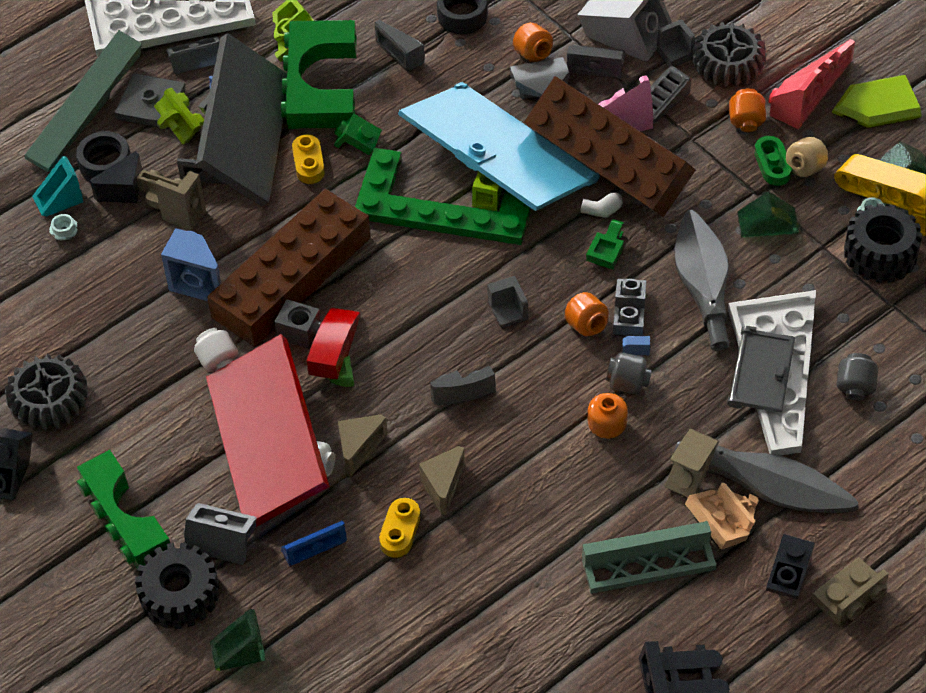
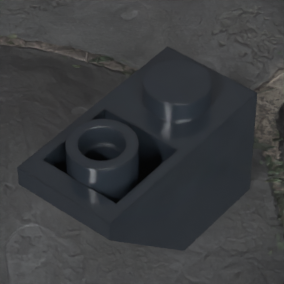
M8 428L0 430V498L14 500L30 463L33 433Z
M783 534L766 591L798 600L810 568L815 543Z

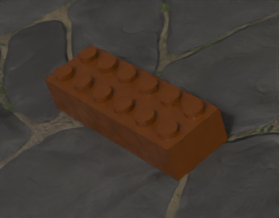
M554 76L524 121V124L662 217L666 215L696 171L686 161L556 76Z
M325 188L207 296L211 318L253 347L257 346L275 329V320L286 299L302 303L371 238L369 216Z

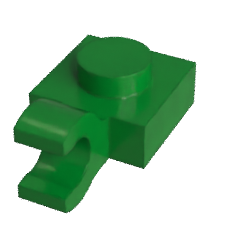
M613 219L605 235L597 232L586 253V261L612 270L614 269L624 249V241L621 240L624 231H621L624 225L623 222Z

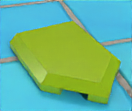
M906 75L852 84L832 111V113L841 117L846 115L858 121L857 124L867 128L921 118L922 115L921 107Z

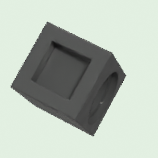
M286 299L275 320L277 336L281 334L288 340V343L310 349L322 323L319 309Z

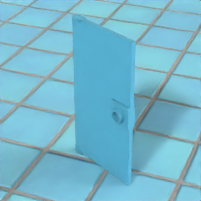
M460 82L453 88L403 108L398 113L403 119L455 154V157L468 168L481 172L535 211L585 186L596 183L600 177L598 173L589 169L464 82Z

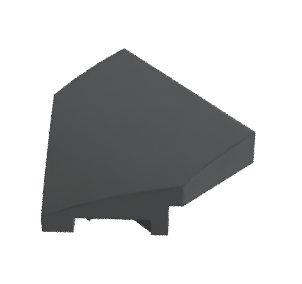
M563 57L510 66L511 78L516 88L520 89L521 99L540 98L554 76L567 84L568 79H570L569 70Z

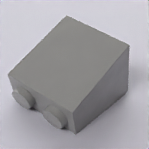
M589 0L577 15L587 37L614 49L623 50L626 54L642 61H648L657 50L658 29L672 23L663 0Z

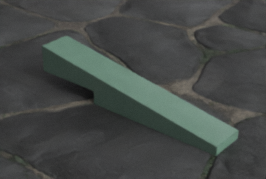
M118 30L26 152L25 159L49 172L109 100L112 89L140 57L142 43Z

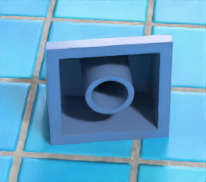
M175 228L161 253L168 289L172 292L208 301L207 296L221 284L218 264L203 235Z

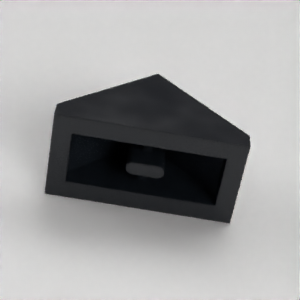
M136 151L90 180L94 199L97 202L137 203L139 195L137 177L142 171L140 156Z

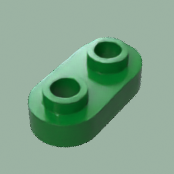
M774 136L759 138L755 144L754 154L764 180L775 186L788 183L791 179L792 167L786 163V150L782 141Z

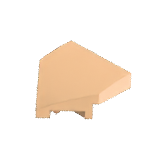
M721 483L717 491L712 489L689 495L685 505L699 522L708 521L711 538L722 550L746 541L755 524L754 513L759 497L749 494L748 497L741 496L732 492L727 484Z

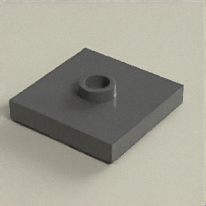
M133 73L115 111L116 119L159 127L157 121L161 115L155 109V104L160 101L164 91L168 88H173L176 94L185 92V83Z

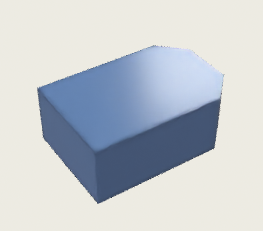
M627 336L623 338V352L632 355H650V336Z

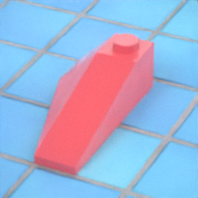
M848 40L787 78L779 88H775L768 100V103L771 104L769 116L799 129L851 63L855 41Z

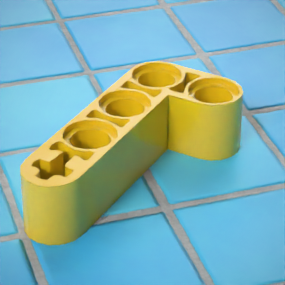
M860 154L852 155L836 171L834 179L842 189L867 198H878L883 203L908 210L909 215H913L916 218L915 223L920 224V233L926 236V174Z

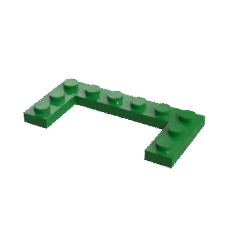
M374 148L355 205L357 209L369 216V221L522 245L531 207L505 190L499 212L391 195L401 164L402 154L400 151Z

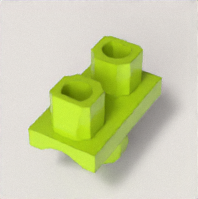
M168 88L164 91L160 101L154 106L161 115L157 125L161 129L170 127L182 144L189 143L194 134L203 127L204 118L200 113L192 114L189 111V99L184 92L176 94L173 88Z

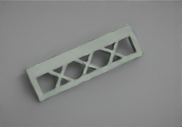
M708 521L583 544L582 563L590 593L716 570V562L710 546L711 530ZM703 550L706 561L694 563L686 559V557L692 551ZM666 556L676 561L673 567L668 569L655 565L658 558ZM634 562L645 567L641 574L631 575L624 571V568L627 564ZM605 568L614 573L609 580L596 582L593 570Z

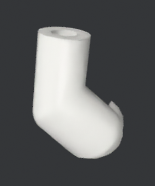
M613 192L598 202L583 199L581 213L607 218L621 208L623 204L622 196L619 193Z

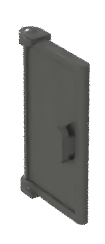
M743 326L741 328L742 336L727 405L739 409L745 406L782 412L795 337L758 331L757 327Z

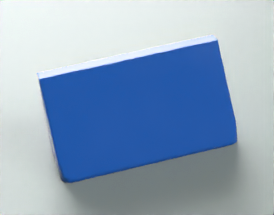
M343 521L337 522L280 547L288 565L292 566L346 542L345 524Z

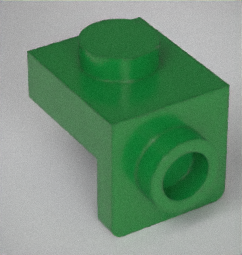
M353 113L347 121L341 120L334 132L337 136L334 146L340 148L344 142H347L365 154L370 155L376 146L382 130Z

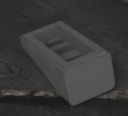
M380 20L375 22L376 42L406 71L409 72L425 62L424 45L421 42Z
M673 66L664 71L650 87L652 105L657 107L656 110L653 109V123L657 122L690 93L691 78Z

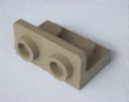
M858 557L812 594L811 600L840 626L848 618L850 620L857 618L868 602L871 600L876 602L886 593L889 573L883 569L877 574Z

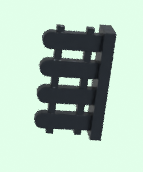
M658 641L644 643L638 659L646 693H729L730 688L726 681L712 679L711 672L717 671L723 661L722 655L718 651L706 650L704 644L696 645L695 651L673 652L672 646L664 647L663 652H660ZM700 673L702 680L680 681L678 674Z

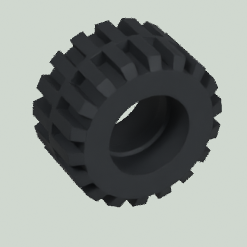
M877 204L876 207L869 205L865 207L864 211L858 210L855 213V217H851L847 228L844 245V258H847L846 263L849 267H854L853 272L857 275L863 274V278L866 280L872 278L876 279L878 283H882V280H887L888 283L895 282L896 277L901 280L906 276V273H911L914 265H916L922 240L920 224L915 223L916 218L913 215H907V210L903 208L900 210L896 209V206L891 204L889 207L884 206V204ZM874 241H884L891 245H881Z

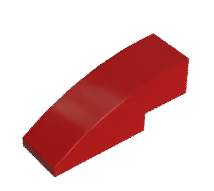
M331 308L317 331L306 361L308 375L338 380L344 358L348 356L360 319V312Z

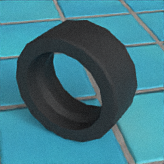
M437 0L439 24L451 33H473L481 29L487 21L488 2L487 0ZM466 3L477 7V10L470 14L458 15L449 12L448 8L455 4Z
M103 131L91 134L83 139L77 147L76 158L82 176L90 182L92 178L131 153L125 138L118 133ZM102 151H114L120 154L118 159L107 165H94L88 162L93 155Z

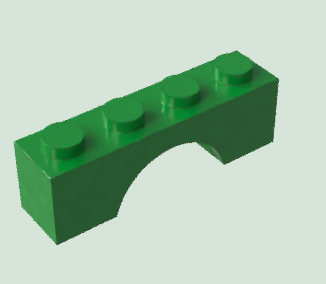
M111 450L77 466L80 479L76 481L78 488L84 497L90 496L93 500L90 504L99 520L104 518L108 523L105 525L107 533L113 542L119 540L122 545L120 552L128 565L133 563L138 569L140 564L145 566L144 558L148 554L152 558L155 556L154 549L161 547L162 551L168 550L167 544H170V540L154 516L134 517L118 508L119 501L129 489L125 472Z

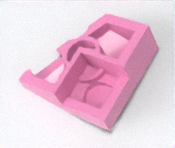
M647 75L640 77L639 81L641 84L627 93L624 89H621L612 98L599 103L600 106L640 132L653 129L652 96Z

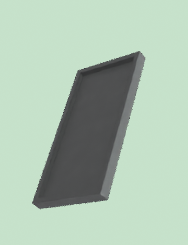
M227 33L220 38L195 165L262 207L269 202L283 123L281 102L286 101V95H283L282 79L287 78V73Z

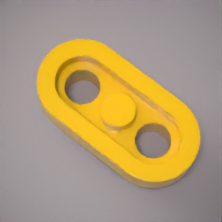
M301 135L292 143L297 178L303 183L314 184L319 182L325 174L320 142L313 135Z
M399 498L392 502L388 509L379 540L382 552L389 557H402L411 549L420 522V508L414 500ZM401 510H409L407 513L399 512ZM394 535L400 536L399 539H391Z

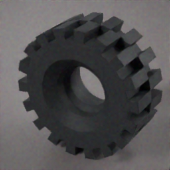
M174 543L167 544L168 550L162 551L161 547L154 549L155 556L153 558L149 554L144 558L145 566L139 565L137 569L138 576H135V584L142 610L145 615H149L152 622L156 623L159 619L162 627L168 628L169 623H173L174 629H181V623L187 622L188 627L195 625V618L198 617L201 621L207 618L205 610L207 609L210 612L214 610V600L218 601V589L220 588L214 563L210 561V556L206 552L201 555L200 548L195 545L189 550L188 543H181L180 548H175ZM182 576L190 580L189 585L183 590L172 592L165 589L166 582L174 577Z

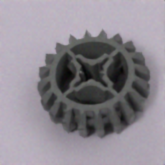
M733 21L730 25H725L721 22L719 27L711 24L709 30L703 29L702 33L697 36L694 48L692 49L693 64L697 68L698 75H704L705 81L713 80L714 85L724 83L725 88L728 84H734L738 87L740 82L747 85L750 79L756 80L758 73H762L767 56L765 42L762 41L761 35L755 34L753 28L745 29L744 23L740 26H735Z
M47 353L44 359H39L35 355L33 362L29 363L24 360L23 368L14 367V376H8V385L5 386L6 403L8 408H10L12 416L15 419H19L23 426L29 424L35 430L41 425L45 431L49 425L53 424L56 428H59L60 422L65 421L70 424V416H79V408L85 407V398L88 397L87 380L78 365H74L70 358L64 360L58 354L52 359ZM44 388L48 389L49 396H46Z

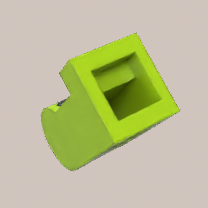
M479 171L472 186V207L497 211L503 188Z

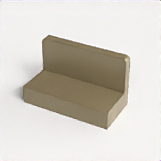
M189 171L178 187L161 180L156 182L155 188L162 219L192 231L206 213L200 175Z

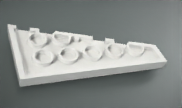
M85 0L97 57H99L118 30L141 42V48L256 25L250 0H215L214 2L200 0Z
M816 290L731 302L728 306L738 346H740L741 328L743 326L757 327L758 331L795 337L783 411L774 412L757 409L769 454L781 456L801 453Z

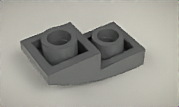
M617 279L613 334L643 336L646 280Z
M487 366L481 370L471 372L465 378H462L457 370L441 375L430 383L431 400L435 405H447L468 402L496 392L495 373L490 366Z

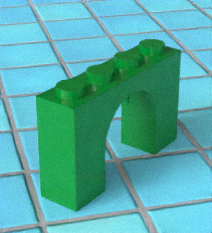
M355 20L290 21L289 32L284 33L285 49H288V55L283 56V69L287 71V78L282 79L283 95H286V101L281 102L282 118H287L288 129L337 128L341 120L347 121L353 113L355 114L353 89H317L308 85L302 79V76L310 65L319 60L356 58L357 32Z

